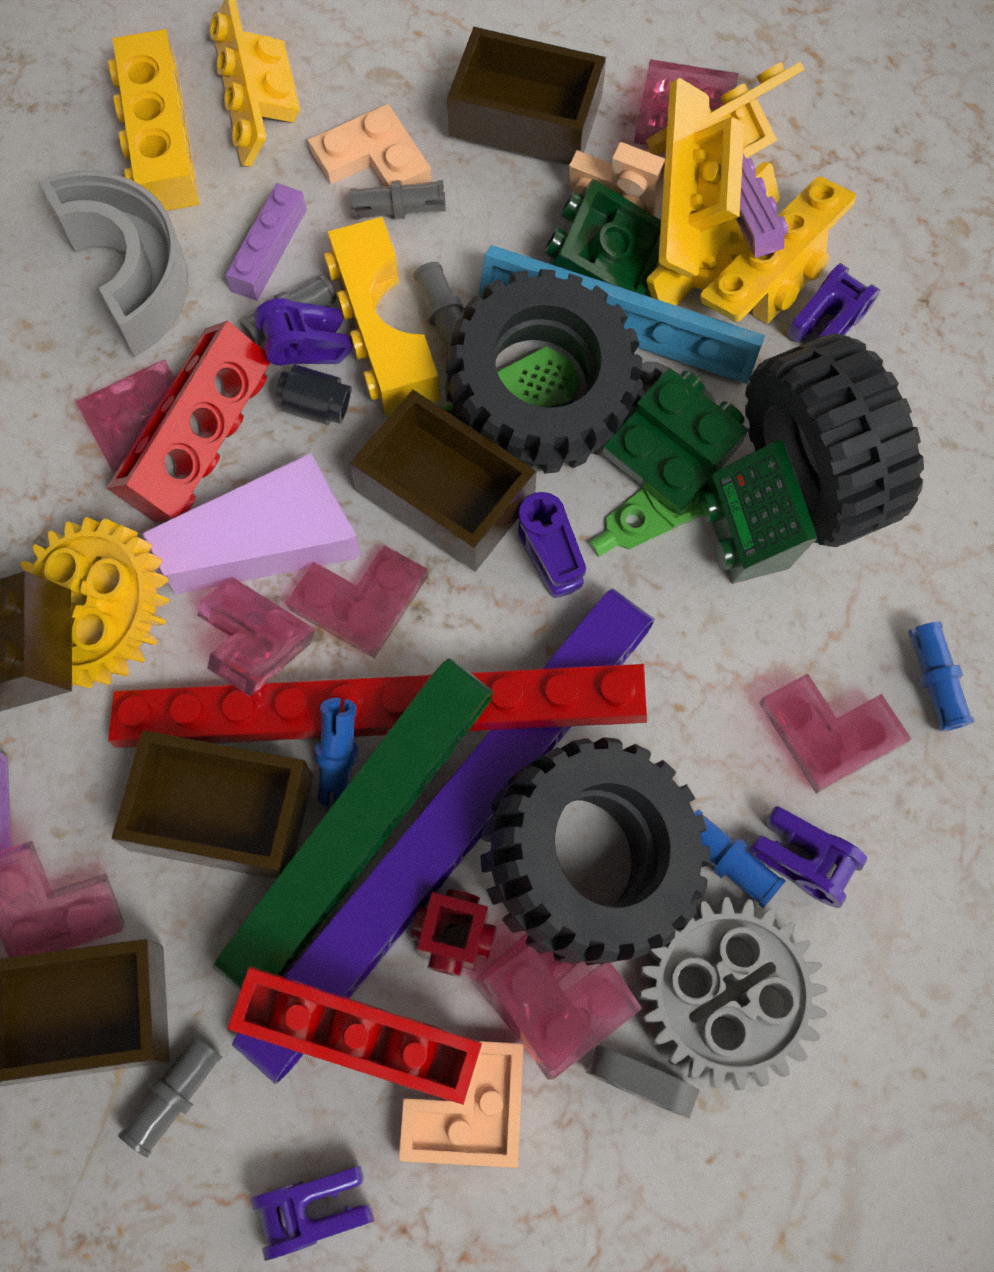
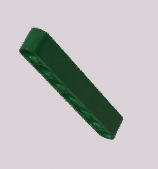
M451 658L445 660L425 683L214 962L213 969L239 991H241L250 966L283 976L487 708L495 692Z

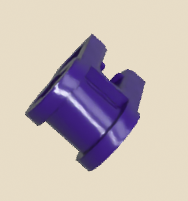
M839 263L829 273L815 295L792 321L787 336L795 342L802 341L807 334H812L814 326L826 314H831L835 317L831 321L826 322L824 330L817 338L831 333L846 335L867 314L881 290L873 284L868 287L848 274V267Z
M276 298L261 304L253 314L257 329L264 332L267 341L264 347L267 359L274 365L339 364L348 356L353 348L351 337L347 334L336 333L343 323L340 309L294 302L286 298Z
M536 492L529 495L520 506L519 540L549 594L553 598L569 595L583 587L586 564L564 505L558 497L551 493Z
M775 806L767 817L766 826L786 839L785 842L787 844L791 842L810 855L811 860L804 859L779 845V840L774 842L765 836L757 837L748 852L770 869L798 885L814 899L828 906L841 908L846 900L844 890L855 870L860 871L863 869L867 862V856L852 843L838 836L828 834L785 809ZM833 863H835L836 868L829 879L827 874Z
M361 1165L303 1184V1181L250 1198L252 1210L259 1209L267 1246L261 1248L264 1261L299 1251L316 1244L318 1240L375 1221L369 1204H361L355 1207L347 1205L345 1210L318 1219L310 1218L307 1214V1206L312 1201L330 1195L336 1198L339 1192L361 1185L364 1181ZM279 1206H281L283 1210L288 1235H286L284 1231Z

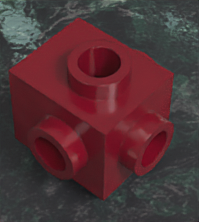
M448 889L446 895L432 892L428 908L419 906L412 929L411 940L419 942L417 951L420 957L429 959L428 969L460 977L462 968L475 971L478 957L489 959L496 925L487 923L489 916L488 906L479 904L480 897L468 892ZM457 926L464 930L466 936L462 944L450 946L445 942L444 934L450 927Z

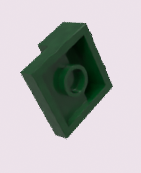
M592 179L581 193L574 190L565 202L560 216L567 220L564 229L561 230L558 227L555 229L543 252L551 257L548 264L645 295L648 287L647 278L655 270L659 260L661 220L597 180Z
M669 367L637 403L634 414L603 447V455L676 514L680 515L701 492L711 474L720 470L743 444L748 428L743 425L745 418L737 407L726 401H722L718 406L703 394L706 388L696 375L689 371H683L679 375Z

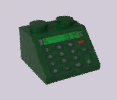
M784 440L773 442L712 473L699 496L702 516L706 523L712 522L717 537L715 554L718 564L722 570H728L732 584L790 569L817 539Z

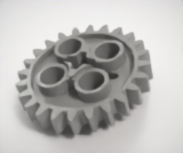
M728 897L720 901L718 914H714L709 904L703 901L697 906V921L692 917L687 926L680 927L681 932L675 929V938L667 943V947L663 946L662 948L650 949L648 951L659 963L657 966H645L640 969V975L654 982L652 988L638 993L639 999L654 1002L655 1010L642 1018L643 1023L660 1022L663 1030L656 1035L652 1042L654 1045H660L671 1041L675 1046L668 1059L671 1065L685 1057L691 1060L688 1068V1078L696 1079L706 1068L709 1069L711 1087L719 1088L724 1081L725 1075L730 1074L734 1089L744 1090L747 1082V1073L750 1072L753 1080L759 1087L769 1085L767 1067L770 1066L780 1077L788 1076L790 1071L785 1056L788 1055L799 1062L805 1061L808 1056L798 1042L800 1039L817 1041L820 1038V1035L808 1025L809 1019L826 1017L827 1012L812 1004V997L827 992V987L811 983L809 975L817 972L822 967L821 962L804 963L801 955L810 947V941H801L793 945L789 937L794 930L795 924L790 922L780 929L774 927L775 909L770 908L760 918L754 917L753 901L747 900L742 905L739 913H734L732 903ZM738 938L749 945L752 952V960L747 968L738 967L728 959L726 944L729 939ZM766 963L773 965L774 971L772 974L739 994L737 998L740 1005L736 1001H731L720 1006L697 1023L690 1021L689 1015L692 1011L726 989L725 982L729 985L734 984ZM693 968L703 975L706 981V990L701 998L688 997L681 991L678 984V976L682 969ZM764 987H771L782 995L784 1010L779 1018L767 1016L759 1005V995ZM717 1017H724L736 1026L738 1040L731 1050H724L718 1047L712 1039L711 1026Z

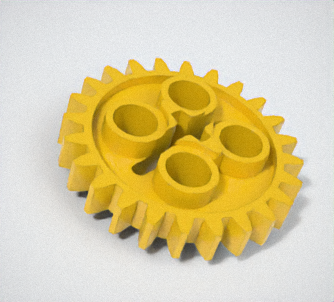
M85 517L82 526L70 521L66 522L65 536L50 530L48 532L50 546L45 548L34 544L32 548L37 560L34 564L21 561L20 566L24 571L71 589L72 686L92 688L94 682L110 685L112 673L125 677L128 676V659L140 663L145 661L139 647L142 643L157 644L158 641L149 631L152 625H165L166 620L156 615L155 612L156 607L168 604L170 599L157 594V589L168 582V577L154 572L163 561L161 558L148 553L152 546L150 542L137 537L138 532L103 518L100 523ZM103 628H104L103 635H102V637H101V639H100L101 632H102V630H103Z

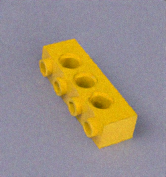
M162 29L112 38L115 58L108 59V65L115 88L120 87V94H114L113 99L119 122L125 123L126 130L119 131V140L125 159L131 160V167L124 168L125 178L138 183L151 192L161 202L166 211L200 205L177 64L167 30Z

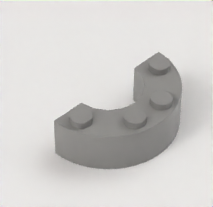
M76 171L59 174L39 181L51 209L74 251L97 246L111 247L126 254L124 264L115 277L98 289L133 356L135 357L156 344L173 326L184 306L188 290L187 264L167 211L161 202L146 188L130 179L112 173Z

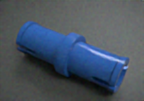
M940 621L931 622L909 630L908 635L912 640L923 673L918 679L921 687L928 689L940 725L938 726L940 732L951 731L973 724L975 721L971 717L959 678H962L964 675L961 666L954 665L942 630V623Z
M341 698L325 700L320 707L321 741L315 746V761L320 766L317 799L321 805L327 808L330 802V793L334 792V804L352 781V767L358 762L359 748L354 742V723L357 706L348 699L344 702V713H340Z
M698 809L694 814L698 816L703 814V812ZM703 815L708 831L700 833L702 846L710 847V863L715 866L712 872L720 879L727 876L758 902L760 907L764 908L786 880L778 877L746 850L749 845L741 838L735 841Z

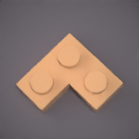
M389 104L308 139L310 152L330 184L370 166L383 186H391V182L395 180H401L402 185L426 183L432 180L430 166Z
M623 142L619 143L612 158V163L577 150L569 165L570 189L581 193L588 183L595 179L656 217L661 207L665 159Z
M478 1041L482 1043V1047L464 1105L452 1101L403 1098L399 1161L518 1168L523 1044Z

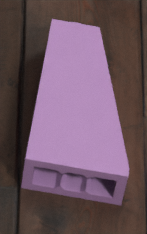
M311 453L143 533L146 541L152 544L151 551L148 553L161 558L163 561L154 572L168 577V584L175 594L350 561L361 556L357 536Z

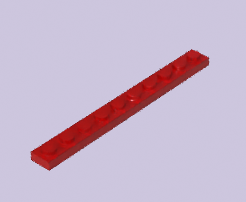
M644 664L471 673L492 689L495 694L487 708L469 731L647 723ZM432 675L114 691L108 741L115 748L137 747L142 730L210 743L321 738L320 707L325 700L331 698H341L340 713H344V702L346 699L351 700L357 706L354 737L387 735Z

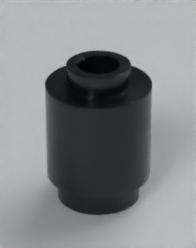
M295 364L289 373L285 371L281 373L276 386L275 399L281 401V410L284 413L329 425L331 421L341 424L348 410L352 388L349 385L342 384L340 377Z

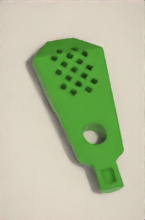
M547 346L498 371L503 384L512 394L524 402L539 407L554 408L571 404L580 384V379L572 361ZM453 404L445 406L442 409L451 414Z
M643 487L606 517V530L587 543L598 557L616 546L630 550L702 516L699 504V496L702 492L693 499L692 502H695V504L690 503L678 515ZM631 515H636L643 520L644 524L638 528H633L626 523L625 519Z

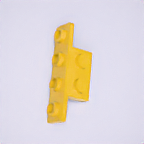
M224 0L219 12H214L211 17L209 33L211 40L215 41L218 55L217 71L219 75H222L225 87V108L230 111L233 125L232 142L238 148L241 165L251 167L266 140L262 116L294 123L300 112V107L284 41L243 31L236 0Z
M781 61L756 76L760 85L749 91L746 84L743 83L721 96L720 99L724 106L711 112L709 107L708 127L731 116L744 124L743 153L746 158L777 141L757 98L804 71L801 61L786 70ZM667 127L645 140L649 147L646 152L659 155L666 151Z
M678 78L670 83L659 262L661 265L690 278L699 274L701 231L739 217L744 124L731 116L708 127V95Z
M763 161L755 168V175L757 178H763L767 197L772 196L775 203H777L780 196L773 165ZM735 218L701 231L698 275L688 278L660 264L647 278L651 297L677 306L693 288L704 290L748 246Z
M816 177L778 215V217L783 216L788 227V234L784 235V249L755 258L748 245L702 291V304L734 322L741 321L753 309V316L769 324L781 310L786 311L793 305L799 292L810 280H816L822 275L829 261V255L827 254L828 231L855 204L856 194L824 177Z

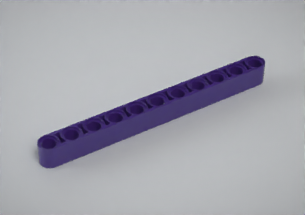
M612 588L600 599L543 669L623 665L650 631L655 619ZM571 727L491 730L285 977L350 998L413 922L419 906L425 907L432 892L436 893L481 839L484 822L493 818L496 814L492 812L490 805L497 793L509 786L508 779L523 767L553 750ZM240 1033L236 1035L232 1042V1047L274 1084L280 1082L304 1055L303 1053Z

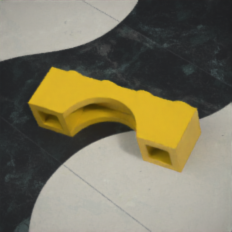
M383 217L327 231L331 251L323 253L330 280H340L343 289L336 292L343 319L353 318L356 330L349 331L357 360L366 358L370 369L363 372V376L371 401L380 399L385 416L391 415L412 389L432 402L440 401L439 375L425 335L399 331L386 324L376 313L377 306L382 297L399 283L396 254Z

